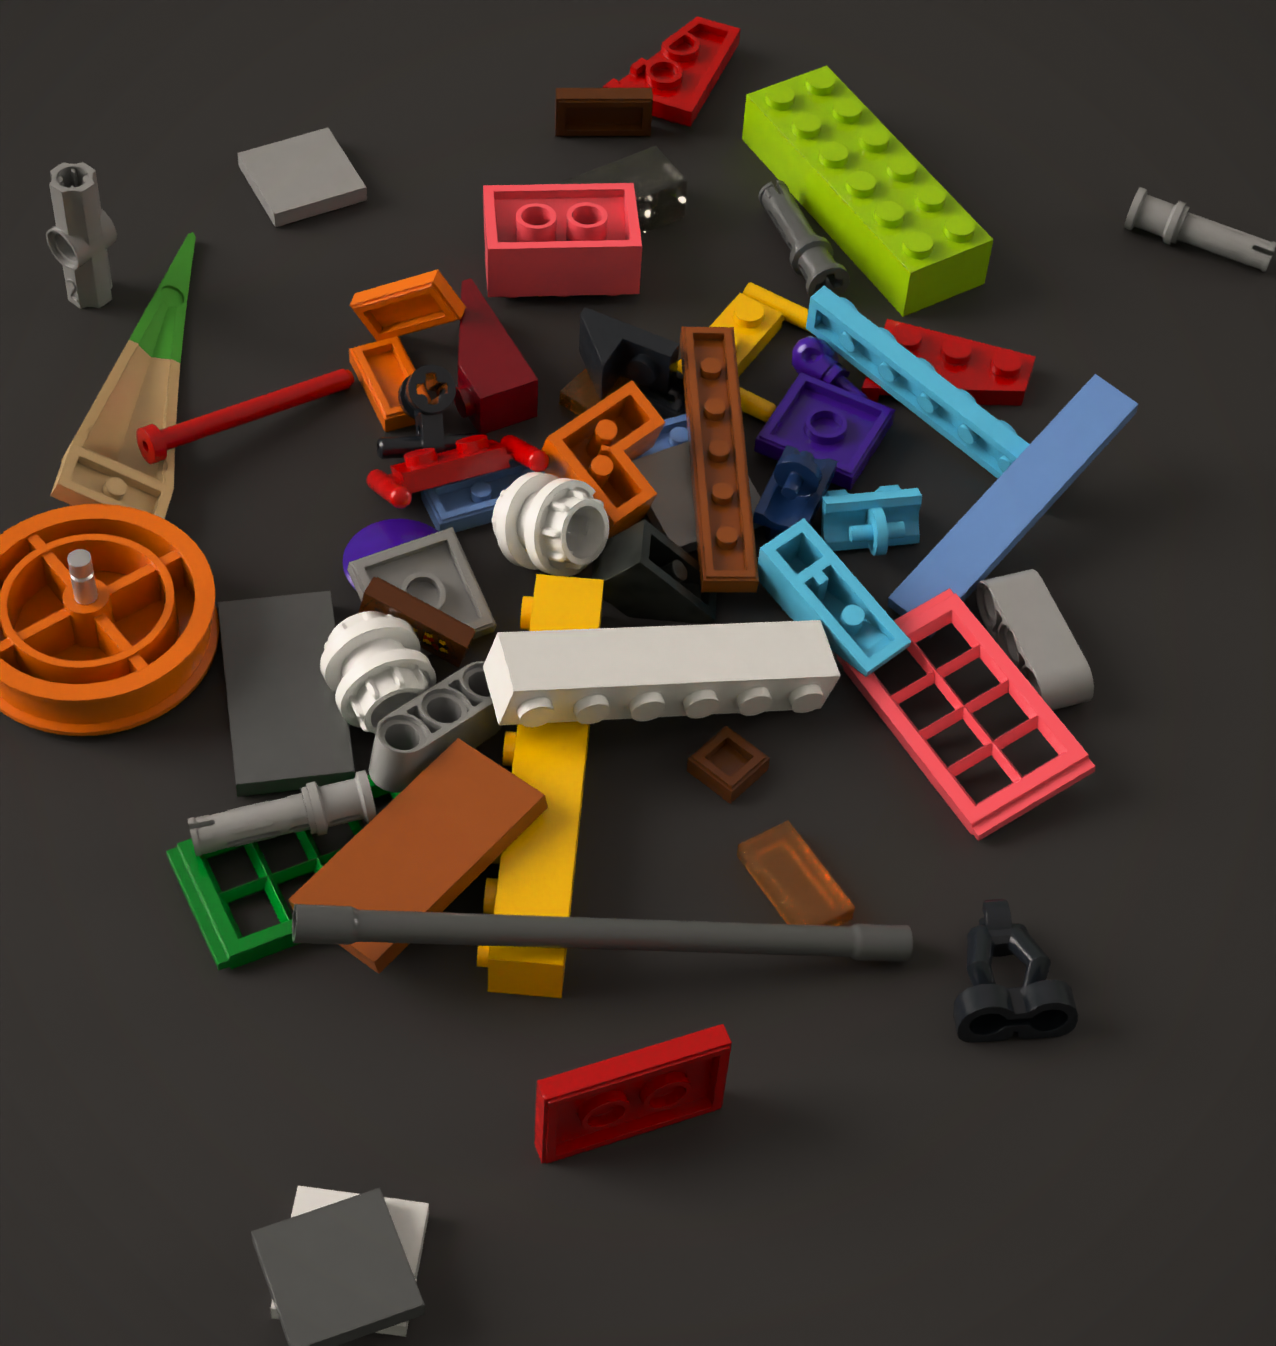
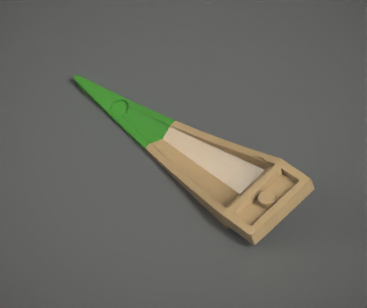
M194 232L189 233L64 454L50 495L51 497L72 506L111 504L132 507L165 519L174 490L175 448L167 450L165 460L149 464L145 461L139 450L136 432L138 428L150 424L156 425L159 430L176 424L183 334L196 240Z

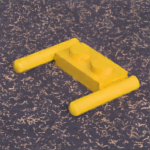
M749 282L743 293H739L709 327H734L739 377L782 328L784 320L808 331L806 329L808 309ZM680 359L677 371L683 373L682 360ZM740 387L742 411L763 422H767L777 406Z

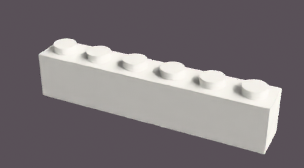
M821 620L497 632L483 665L498 725L522 724L525 727H538L546 723L576 721L581 724H594L602 720L614 719L649 721L657 717L688 716L689 718L698 719L711 714L729 713L753 716L768 711L793 710L796 713H806L822 708L840 678V673Z

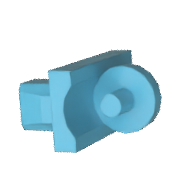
M899 485L879 486L875 492L855 494L848 493L846 489L827 491L825 496H822L821 538L833 551L869 548L873 556L885 555L888 546L920 543L919 511L922 504V494L918 488L901 489Z

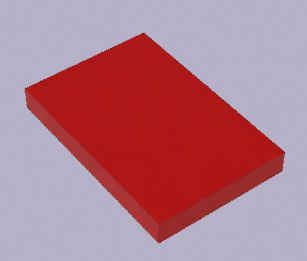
M724 1024L537 1080L534 1145L541 1163H551L721 1109L732 1045Z

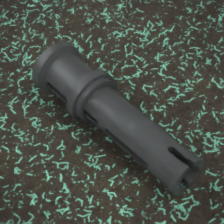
M776 180V186L781 194L777 192L772 181L768 182L759 192V202L765 208L791 251L789 257L790 265L797 274L803 276L806 280L807 294L811 297L825 285L837 296H841L848 288L850 276L843 265L835 262L833 247L826 238L815 234L785 182Z

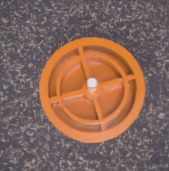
M82 504L53 509L23 520L0 534V712L16 722L47 733L68 736H97L129 730L146 724L167 713L185 700L206 676L213 663L219 642L220 624L215 604L214 578L210 565L198 545L177 526L159 516L136 508L111 504Z

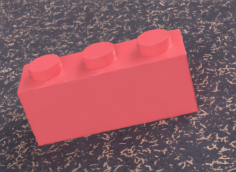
M634 183L483 185L485 268L488 297L518 298L533 296L568 297L640 294L642 240Z

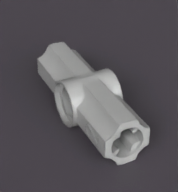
M63 162L50 171L51 182L49 187L56 225L46 232V240L52 254L63 265L68 301L80 309L85 307L101 308L112 300L111 288L113 285L107 248L117 241V232L110 217L101 209L96 170L84 162L77 164Z

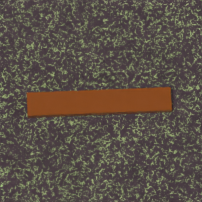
M682 326L680 348L701 592H757L759 577L734 327Z

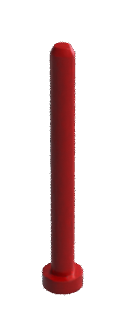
M339 369L161 430L156 425L150 424L137 429V444L145 461L149 464H154L166 459L167 450L349 389L354 383V376L350 370Z

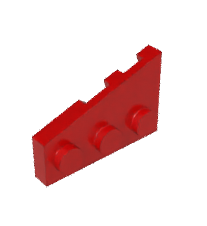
M697 16L664 40L661 51L648 60L641 57L630 66V73L620 81L613 78L603 88H652V116L691 127L738 47L741 29Z
M891 319L886 320L884 328L895 337L899 344L916 357L927 360L938 374L956 388L967 391L978 405L1022 406L1036 356ZM866 376L861 391L868 396V399L878 402L879 395L891 396Z

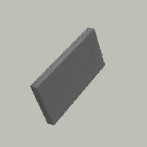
M331 591L218 602L237 797L301 790L300 788L306 787V783L314 781L318 786H324L354 779L355 768L349 723L344 720L335 701L336 691H332L328 687L320 670V660L325 650L324 645L335 628Z

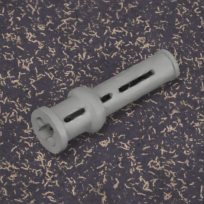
M1139 187L1124 224L1125 229L1131 231L1136 227L1163 237V243L1169 245L1171 243L1176 244L1179 240L1260 269L1261 272L1266 273L1276 248V242H1270L1190 213V207L1186 206V203L1178 201L1176 204L1169 203L1148 195L1147 189Z
M366 770L356 772L354 779L324 786H318L315 781L306 783V787L300 788L301 793L285 798L234 808L212 815L188 818L196 857L217 850L271 839L293 832L310 830L311 834L317 833V836L327 834L328 827L362 819L368 824L376 816V809Z

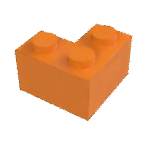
M631 380L546 438L542 451L548 455L549 465L544 472L559 478L583 481L594 488L596 492L593 497L604 503V509L608 516L609 539L644 518L657 495V492L632 461L654 446L666 422L633 380Z

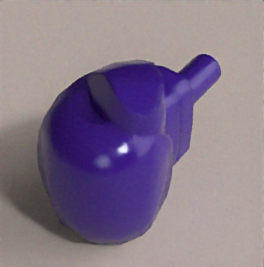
M808 336L796 343L792 351V366L798 375L802 372L868 399V396L847 379L850 372L839 363L837 353L827 342L820 338Z

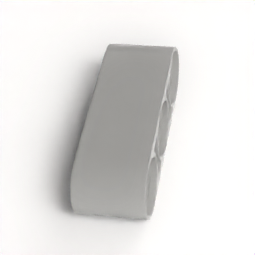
M1034 569L979 581L976 586V601L985 627L1052 710L1091 701L1094 693V682L1089 664L1039 573Z
M476 661L464 666L386 715L378 722L368 769L370 778L375 785L386 791L402 792L457 738L476 748L501 729L502 725H498L483 670L485 661Z

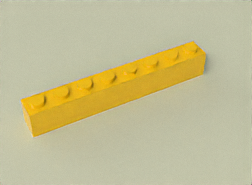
M536 574L534 596H523L520 629L544 631L601 628L604 580ZM578 721L546 723L538 727H525L519 724L517 725L516 732H505L503 766L512 767V774L543 793L546 797L548 808L491 863L500 864L498 878L486 879L483 914L570 917L590 724H581ZM478 946L477 967L488 968V992L562 998L567 948Z

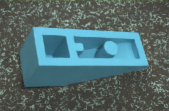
M805 518L760 547L757 567L759 582L792 620H821L831 650L865 677L910 646L911 640Z

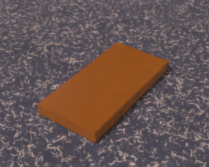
M457 738L288 899L292 910L295 904L352 906L359 910L443 912L548 808L546 797L522 779ZM355 942L349 945H338L380 974L410 943Z

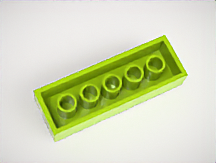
M827 65L746 94L742 140L778 180L785 182L796 200L902 317L985 284L993 238Z

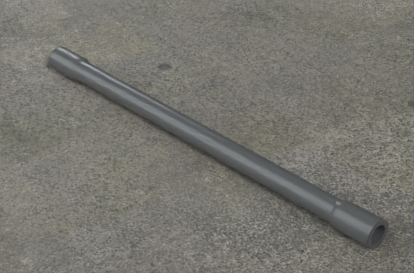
M295 904L292 916L293 943L349 945L355 942L826 956L849 957L856 961L908 962L913 949L912 931L908 925L854 924L852 926L359 910L352 906Z

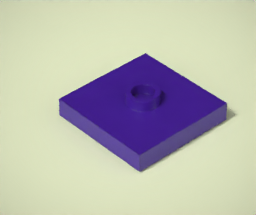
M800 372L756 437L754 451L779 461L788 445L797 448L800 452H810L813 454L814 459L829 458L838 461L836 473L831 483L851 490L894 423L896 410Z

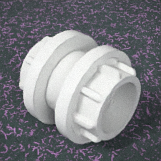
M530 472L520 476L506 490L501 492L493 510V531L503 555L514 565L533 570L539 569L544 573L555 576H572L581 572L589 563L598 558L607 543L610 528L604 503L601 500L594 499L593 495L596 491L586 482L570 478H559L543 472Z
M365 611L352 615L333 629L328 641L324 645L325 650L320 660L321 673L328 687L332 691H336L335 701L344 720L352 726L362 728L364 732L375 734L378 722L386 715L436 685V673L427 656L420 652V642L413 627L407 621L394 617L392 614L386 615L378 611Z

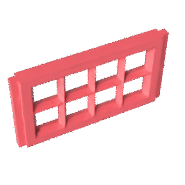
M950 588L894 620L911 640L910 646L906 649L926 672V675L891 695L874 672L865 677L837 655V660L843 666V670L965 828L978 841L1095 772V765L1089 759V754L956 593L954 594ZM952 623L971 646V649L935 668L916 643ZM980 657L1000 683L964 704L944 678ZM935 684L955 710L918 730L899 704ZM1009 693L1029 719L993 740L972 713ZM963 719L984 746L947 767L927 740ZM1038 729L1058 753V756L1022 776L1001 749ZM992 755L1013 783L976 804L956 779V776Z

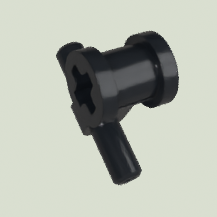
M424 365L401 383L398 391L399 404L408 416L415 419L416 436L380 437L377 440V454L381 459L404 458V454L423 448H435L436 454L456 449L455 442L459 439L481 434H444L442 411L451 405L456 394L455 381L446 369L438 365ZM425 382L427 390L436 391L437 397L429 403L426 395H418L416 390Z

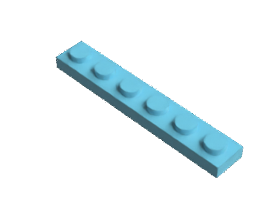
M825 285L810 297L806 329L817 338L827 342L836 353L997 479L1030 445L1017 435L1010 424L996 419L978 405L967 391L956 388L938 374L927 360L916 357L899 344L888 330L876 326L859 313L854 304L848 299L837 296Z

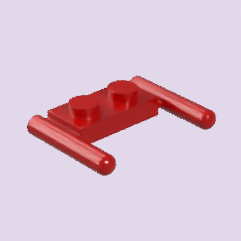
M485 434L459 439L455 442L456 449L436 454L435 448H423L404 454L405 462L390 465L391 474L375 469L368 474L366 481L370 489L394 507L402 509L411 503V493L510 468L509 459L517 461L532 471L542 472L549 465V457L544 451L514 435L504 436L499 443L493 439L488 440Z

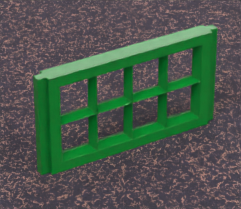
M367 775L374 800L389 794L394 799L400 793L383 790L375 785L370 775ZM362 820L348 823L354 836L365 827ZM310 830L296 832L308 861L273 874L257 842L237 847L233 846L196 857L193 841L190 838L177 843L178 847L167 850L166 853L214 962L220 971L228 967L232 970L301 944L293 943L292 913L278 885L313 872H318L341 849L321 855ZM244 847L259 879L222 892L208 860ZM265 890L280 924L243 937L228 904Z

